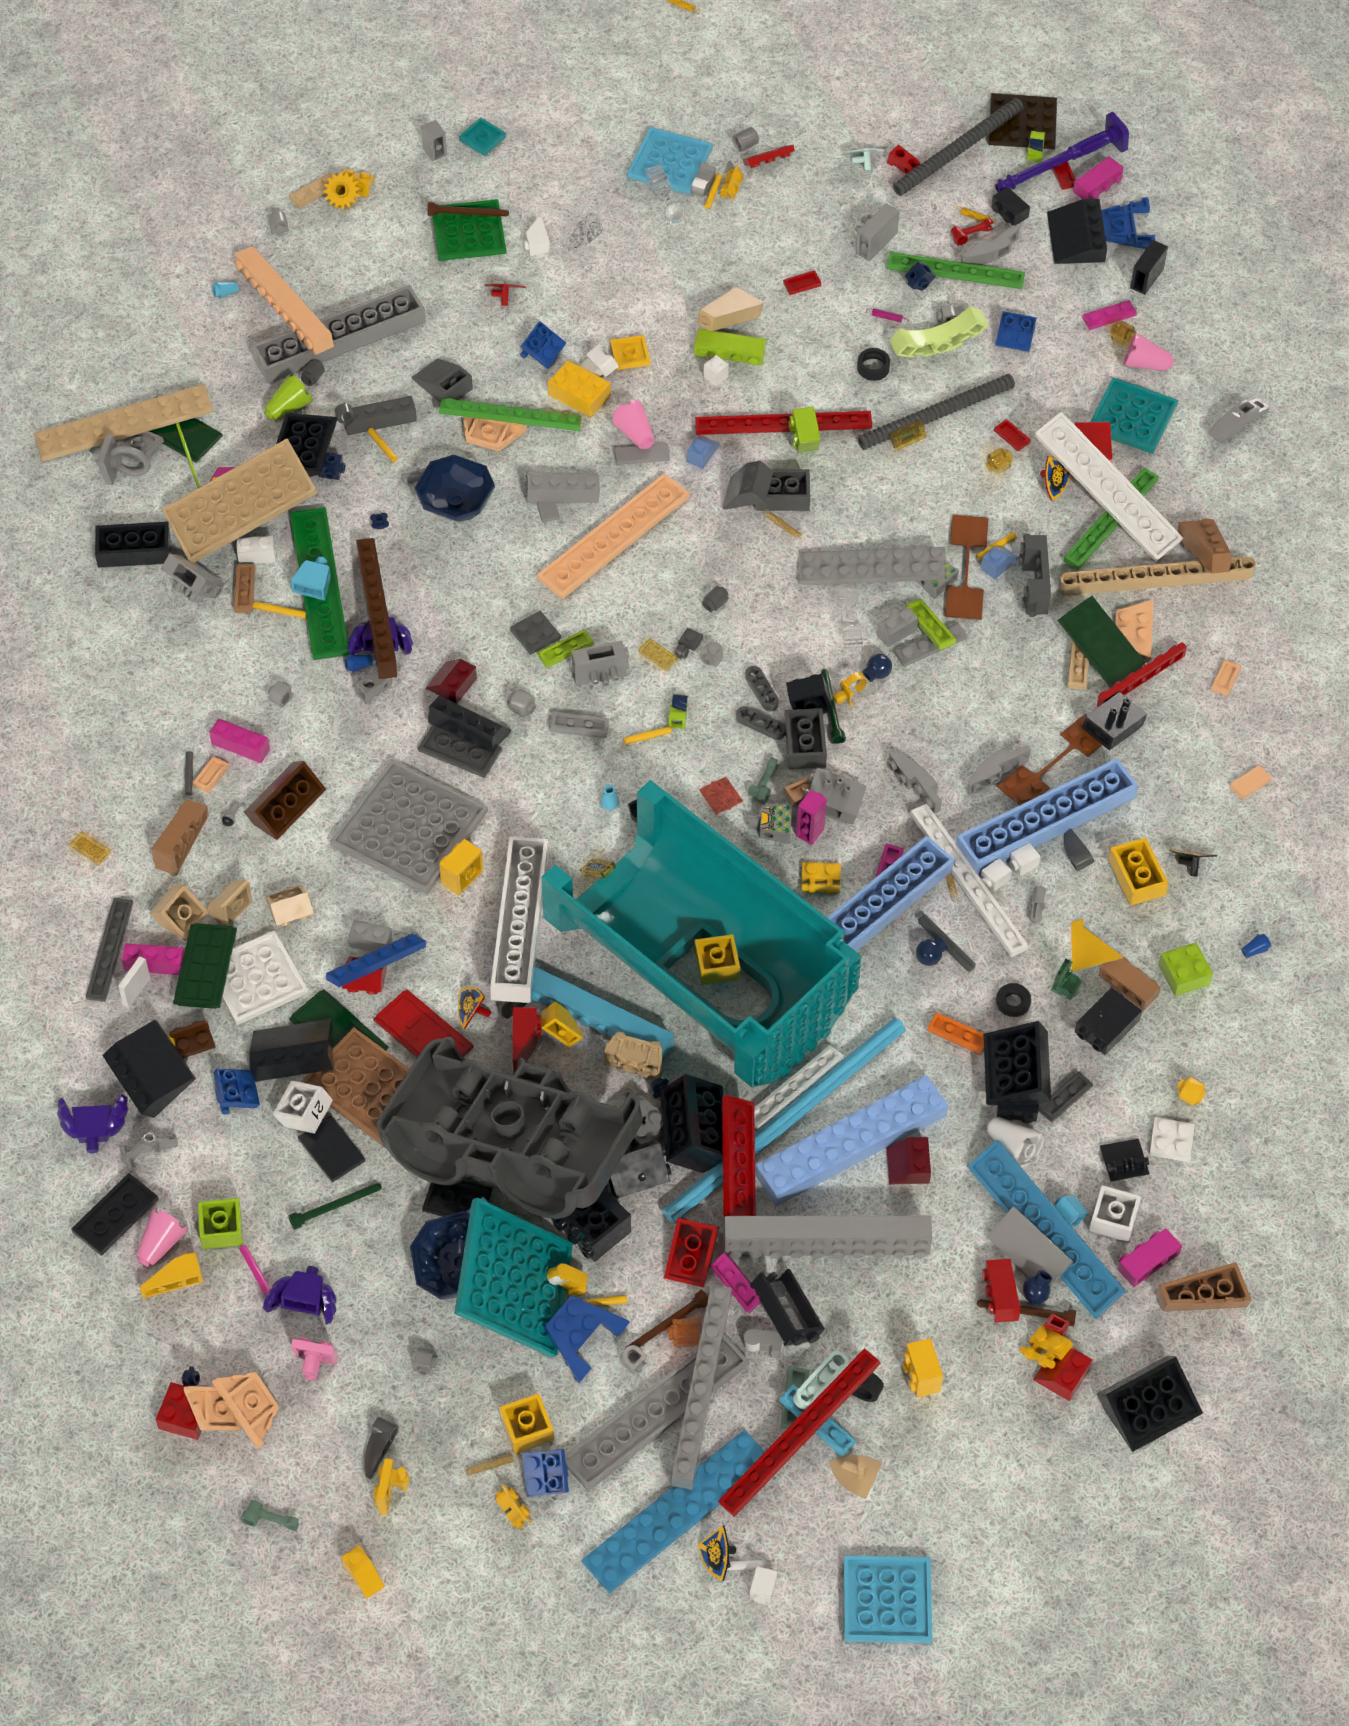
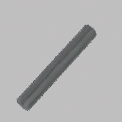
M924 914L918 919V923L934 939L937 937L942 938L948 947L946 951L966 971L970 972L975 968L976 963L927 915Z

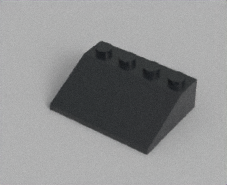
M1082 199L1047 212L1054 264L1105 262L1107 244L1100 199Z
M286 413L276 444L288 439L308 476L321 474L338 419L332 416Z
M325 1019L253 1031L249 1061L250 1071L255 1082L334 1070L332 1020Z
M153 1020L117 1041L102 1055L140 1114L151 1118L156 1117L196 1079L157 1020Z
M1039 1021L984 1033L986 1104L1033 1106L1050 1102L1048 1031Z
M1165 1356L1097 1393L1105 1413L1132 1452L1203 1414L1176 1356Z

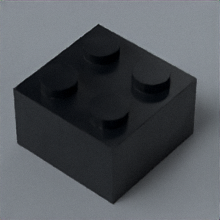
M822 673L786 683L789 702L793 710L822 708L823 714L833 712L830 692Z

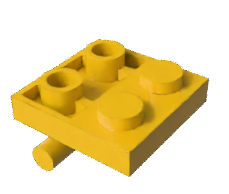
M385 1458L383 1466H379V1486H375L373 1495L376 1498L375 1506L378 1507L379 1514L383 1515L388 1514L393 1486L400 1487L402 1491H405L410 1483L409 1474L406 1472V1469L400 1467L398 1470H395L393 1459Z

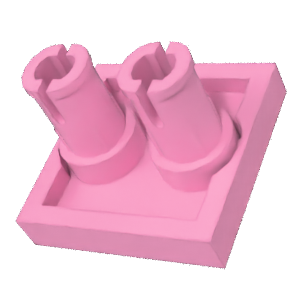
M300 1337L299 1340H292L291 1348L295 1356L305 1359L302 1368L305 1379L316 1381L320 1363L325 1362L337 1365L338 1355L331 1343L320 1341L319 1344L312 1343L310 1339Z

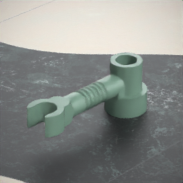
M770 758L766 771L758 785L750 786L749 796L757 798L760 802H767L771 789L765 786L779 766L777 764L778 759Z
M256 1500L250 1501L247 1510H244L240 1518L242 1523L253 1527L257 1525L260 1518L276 1522L293 1531H297L299 1526L298 1518L282 1516L261 1509L262 1504Z

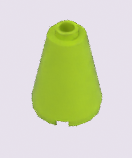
M289 374L265 405L264 414L269 420L273 419L276 421L284 417L286 413H292L312 403L313 398L310 393L306 394L307 388L296 376Z

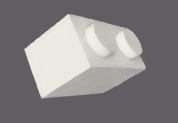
M273 535L237 538L239 564L275 562Z

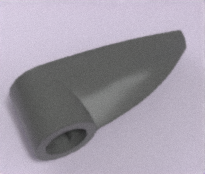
M1071 828L1066 831L1063 838L1064 847L1072 865L1078 872L1094 863V859Z
M378 1417L372 1426L371 1436L365 1453V1476L369 1479L374 1475L399 1429V1425L381 1417Z

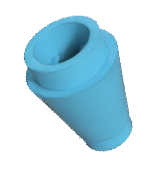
M216 281V283L212 284L214 297L222 298L239 291L237 282Z
M612 785L604 787L600 800L601 806L607 810L615 809L619 805L618 796Z

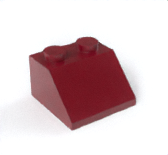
M462 659L447 661L429 682L426 689L458 704L477 679L476 666Z
M908 1137L886 1148L889 1185L930 1183L931 1165L928 1137Z

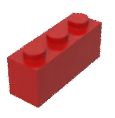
M1011 1258L986 1260L985 1269H982L983 1281H987L985 1294L986 1298H990L988 1303L989 1314H993L994 1323L1019 1321L1021 1308Z

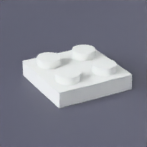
M1155 1117L1149 1155L1190 1162L1195 1124Z

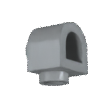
M275 211L270 214L269 222L272 234H282L289 231L284 212Z
M952 305L941 306L940 311L936 312L937 321H940L941 325L958 316L956 307Z
M717 642L708 643L701 651V660L706 665L717 667L723 659V647Z
M278 681L268 691L269 700L280 707H284L293 697L291 687L286 682Z
M631 1345L622 1352L620 1360L630 1373L634 1370L639 1372L646 1364L644 1359L648 1355L638 1346Z
M417 1348L414 1359V1372L422 1376H428L431 1373V1369L436 1368L438 1356L434 1355L435 1351Z

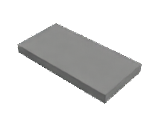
M1014 1206L986 1236L1029 1277L1036 1275L1039 1270L1049 1273L1052 1276L1050 1287L1057 1282L1074 1262Z

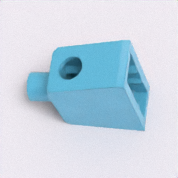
M317 557L315 562L304 561L291 579L292 592L325 601L331 578L330 567L326 565L327 560L323 557Z

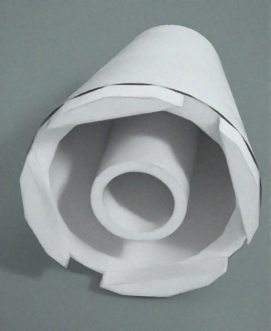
M996 1117L991 1119L987 1125L988 1134L994 1141L999 1140L1022 1168L1031 1163L1027 1161L1032 1156L1037 1157L1043 1146L1044 1138L1041 1137L1042 1134L1020 1124Z

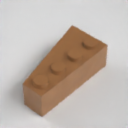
M1204 518L1197 521L1178 522V533L1184 538L1180 544H1184V548L1187 551H1192L1193 556L1196 559H1200L1201 564L1211 573L1230 572L1231 552L1214 519Z
M186 799L179 807L178 812L151 848L156 869L177 876L209 816L206 805Z
M1237 1262L1160 1284L1155 1292L1162 1311L1248 1307L1252 1300Z

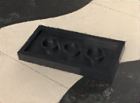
M128 1173L71 1228L72 1233L102 1256L159 1198L154 1192Z

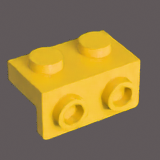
M352 169L341 171L344 175L347 172L350 174V177L352 175L356 177L354 181H358L360 184L357 187L361 188L358 195L369 196L370 186L375 181L374 175H370L369 172L357 173ZM342 187L339 192L345 193V187Z

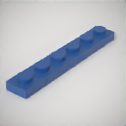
M409 934L404 938L327 972L326 980L337 987L344 986L426 948V940L418 937L416 934Z

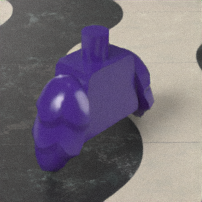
M389 617L394 651L399 650V645L403 654H411L413 641L410 631L405 625L396 623L395 618ZM369 620L357 625L352 631V635L348 640L349 653H359L362 648L363 651H374Z
M122 1094L116 1101L113 1109L111 1105L72 1107L73 1116L62 1097L58 1100L57 1111L60 1126L68 1136L77 1138L79 1143H86L87 1153L99 1152V1142H108L109 1137L116 1135L124 1126L125 1117L129 1110L127 1107L128 1097Z
M308 1266L306 1272L295 1271L292 1276H285L277 1280L266 1294L262 1308L266 1312H271L281 1305V1308L320 1316L322 1305L324 1320L327 1325L332 1322L336 1313L335 1303L337 1300L331 1286L323 1283V1277L318 1275V1268Z

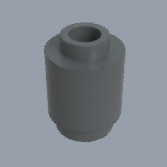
M311 360L301 373V381L307 386L316 384L325 372L323 364L318 360Z
M714 587L703 598V607L709 612L719 609L729 599L727 590L724 587Z

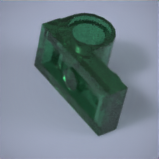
M1065 959L1056 974L1051 991L1060 996L1064 995L1070 1000L1081 985V980L1072 973L1071 966L1073 962Z

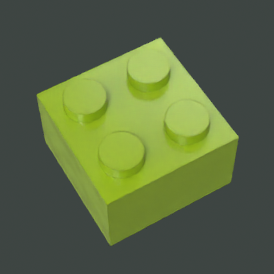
M814 406L794 409L792 416H789L790 421H788L790 432L793 431V448H797V453L818 450L821 439Z
M1197 942L1161 953L1158 965L1174 996L1211 984L1213 972Z
M239 1198L198 1202L199 1232L202 1249L244 1245L242 1209Z

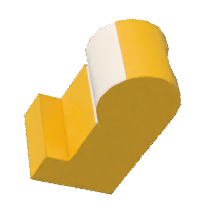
M564 1263L548 1269V1281L552 1285L559 1284L568 1289L567 1295L577 1297L586 1293L587 1273Z

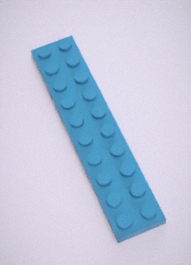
M999 1140L994 1141L967 1166L1006 1213L1013 1206L1016 1207L1074 1261L1060 1278L1095 1319L1100 1317L1127 1292Z
M743 1430L697 1467L693 1490L672 1487L583 1558L582 1564L610 1594L720 1505L718 1500L765 1451Z

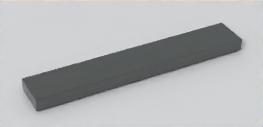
M113 899L86 994L87 1000L106 1002L133 907V900Z

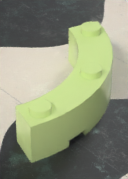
M969 306L954 319L933 328L924 330H905L900 328L889 341L895 354L898 356L913 358L915 355L922 354L924 357L950 351L963 345L964 340L969 337H976L989 324L981 309Z

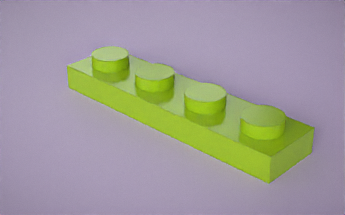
M921 598L905 604V607H908L918 617L919 627L939 650L956 644V638Z

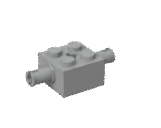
M642 1095L638 1097L642 1112V1124L630 1143L631 1147L653 1140L658 1141L664 1136L661 1099L653 1105Z

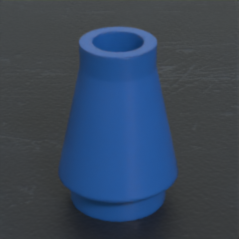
M349 654L347 657H344V664L347 671L355 672L373 665V659L371 654Z
M1264 933L1261 935L1257 934L1246 946L1241 948V952L1246 958L1268 951V948L1271 947V942Z

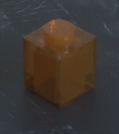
M673 1319V1327H669V1340H673V1347L698 1346V1319Z

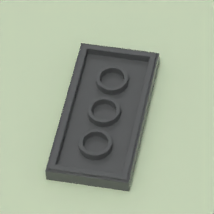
M432 725L418 747V751L486 778L500 755L502 747L497 746L490 753Z

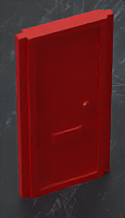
M407 989L399 994L373 1019L375 1023L417 1058L428 1043L435 1039H444L445 1037H452L454 1039L456 1047L463 1057L474 1048L470 1041Z

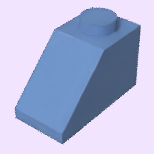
M696 437L687 450V462L703 469L720 446V443L706 437Z
M993 547L983 556L981 570L996 579L1018 559V556L1005 547Z

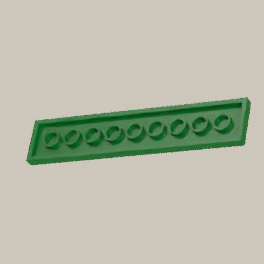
M326 507L290 512L299 568L304 561L315 562L317 557L325 558L327 560L326 565L330 567L331 578L325 601L303 595L313 660L347 656L350 653L348 652V639Z

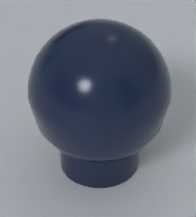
M875 654L868 660L867 667L862 673L870 682L875 679H883L891 673L892 662L885 654Z
M937 937L934 940L926 939L921 941L916 947V958L925 966L936 965L941 960L942 953L948 947L941 937Z
M1039 1270L1036 1275L1029 1277L1022 1286L1024 1298L1032 1304L1045 1302L1050 1296L1052 1276L1043 1270Z

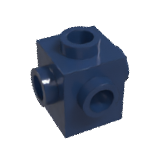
M919 261L905 275L908 285L912 289L920 291L926 289L936 277L927 264Z
M327 453L321 474L318 476L340 480L341 473L345 472L346 464L343 463L342 455Z

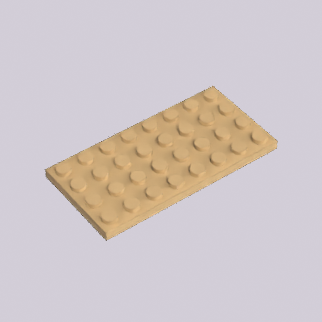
M285 439L164 507L162 511L186 557L190 562L195 563L318 492L289 440Z

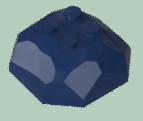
M453 454L430 461L414 489L423 510L456 522L471 520L481 513L495 489V483L486 465Z

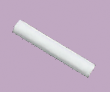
M763 1561L730 1562L731 1567L727 1571L756 1569L757 1566L763 1568Z

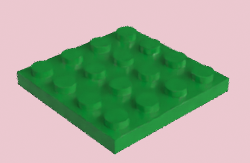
M498 199L438 205L500 209ZM438 213V215L432 216L439 261L507 254L501 216Z

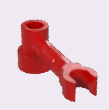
M988 218L976 226L962 230L959 226H954L950 232L953 235L954 242L959 246L967 243V235L993 230L990 224L994 222Z

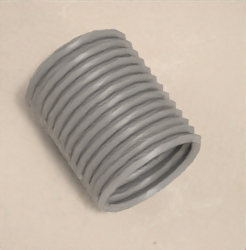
M750 127L733 135L734 147L738 148L739 152H742L758 144L759 135L757 131Z

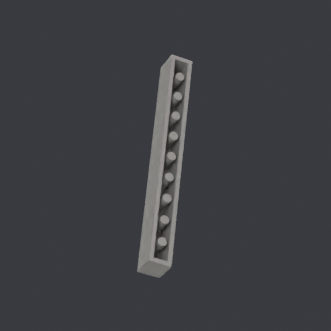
M711 1284L672 1473L673 1487L693 1490L731 1303L732 1288Z

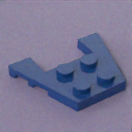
M1144 197L1142 201L1138 202L1131 201L1128 205H1117L1101 210L1106 241L1146 249L1152 240H1155V235H1137L1133 213L1150 212L1148 197Z
M571 1295L543 1328L555 1348L561 1353L566 1366L572 1371L576 1382L580 1383L592 1369L576 1354L580 1347L600 1324L618 1337L630 1322Z

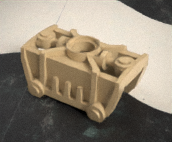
M618 1031L605 1047L604 1066L616 1067V1070H625L630 1074H640L645 1078H661V1043L626 1036L624 1032Z

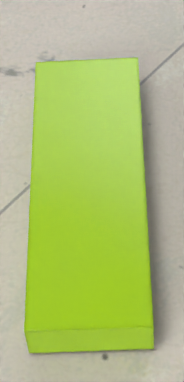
M583 629L538 652L537 656L545 667L549 668L571 657L572 650L590 647L594 645V641Z

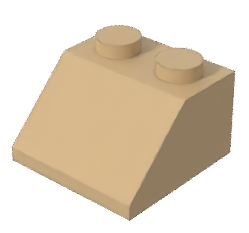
M233 880L229 885H226L221 893L209 902V916L222 925L229 926L252 903L249 882L247 880Z
M175 885L169 889L149 914L160 926L185 940L188 937L190 925L200 923L207 915L208 910L185 885Z
M302 885L265 896L276 925L286 926L291 924L293 920H305L310 917L309 915L314 914L308 892Z

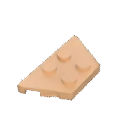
M463 417L466 442L498 452L527 431V426L523 424Z
M1153 600L1117 610L1115 616V625L1135 650L1149 661L1151 660Z
M253 1372L213 1379L212 1383L256 1448L261 1447L264 1443L262 1440L265 1433L270 1429L272 1419L276 1415L279 1406L258 1374Z
M184 1387V1392L200 1430H241L242 1426L216 1387Z

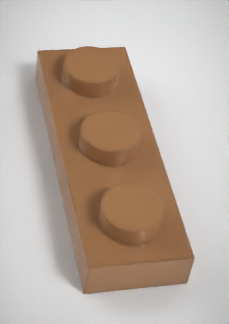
M237 564L234 598L235 613H253L255 564Z

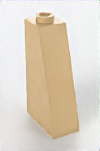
M735 287L700 309L697 324L712 332L757 319L761 316L764 302Z

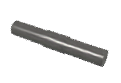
M187 751L185 761V795H192L193 752Z

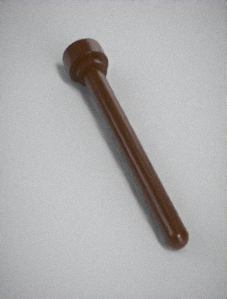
M428 202L427 210L428 216H435L438 213L503 217L509 215L508 210L438 206L435 202Z
M700 1290L694 1294L693 1301L628 1346L635 1345L641 1347L696 1308H705L709 1297L703 1290Z
M979 1299L977 1306L988 1309L990 1301ZM1020 1306V1314L1049 1318L1051 1313L1069 1321V1326L1074 1327L1077 1310L1068 1309V1311L1058 1312Z

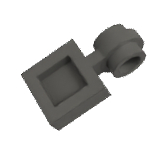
M687 628L678 640L679 645L674 653L677 655V658L685 659L689 654V649L695 651L703 640V634Z

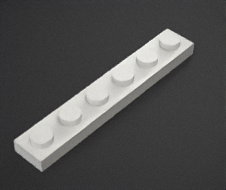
M829 1045L754 1107L755 1129L757 1131L796 1100L844 1060V1055Z

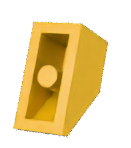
M555 1001L541 1011V1028L570 1048L583 1039V1034L571 1013Z
M360 1545L341 1557L343 1567L366 1599L385 1587L371 1560Z

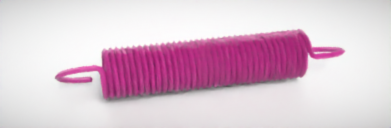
M875 308L872 310V316L902 323V315Z

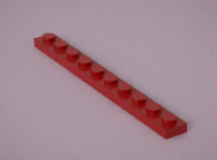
M871 411L815 413L819 431L872 429ZM792 414L695 417L696 435L790 432L788 421H790L789 416H792Z
M864 1348L718 1500V1503L735 1517L881 1364L880 1361Z

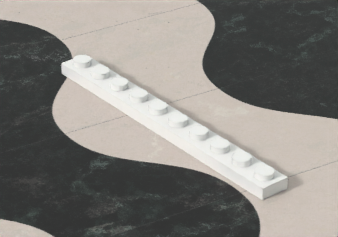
M925 804L911 810L910 816L924 836H928L955 859L951 874L1010 957L1027 951L1028 945L930 807Z

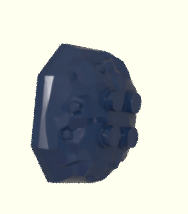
M466 1211L425 1222L410 1245L416 1285L440 1300L457 1298L470 1213Z

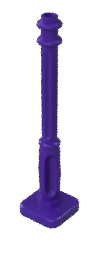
M1114 112L1106 114L1105 131L1090 136L1068 147V150L1013 176L1007 175L1004 180L998 179L995 189L998 193L1007 187L1014 190L1016 185L1071 159L1076 160L1109 143H1113L1123 153L1128 150L1129 130Z

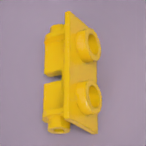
M738 165L727 172L724 180L725 184L720 189V195L723 198L730 196L734 200L739 191L740 183L743 181V173Z
M502 1485L501 1487L504 1491H498L495 1494V1500L503 1512H506L509 1508L512 1509L506 1516L513 1527L521 1529L525 1526V1521L533 1522L529 1516L531 1512L525 1504H521L518 1500L520 1497L518 1492L513 1487L510 1488Z

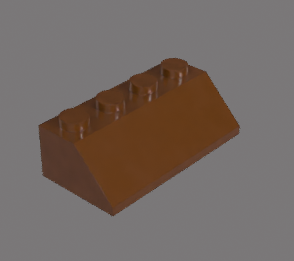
M304 761L292 762L244 813L256 827L278 840L317 800L326 788Z

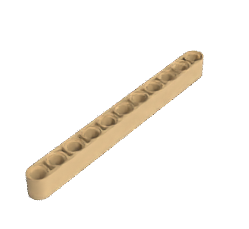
M1248 556L1230 558V572L1211 573L1201 564V560L1067 572L1062 574L1060 578L1059 591L1063 595L1070 596L1247 580L1252 578L1256 562Z

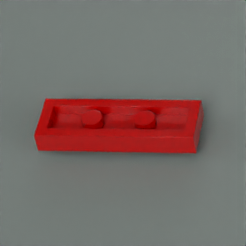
M786 145L745 158L743 163L745 166L754 168L760 166V162L770 163L775 161V157L791 156L790 153L795 151L794 145Z

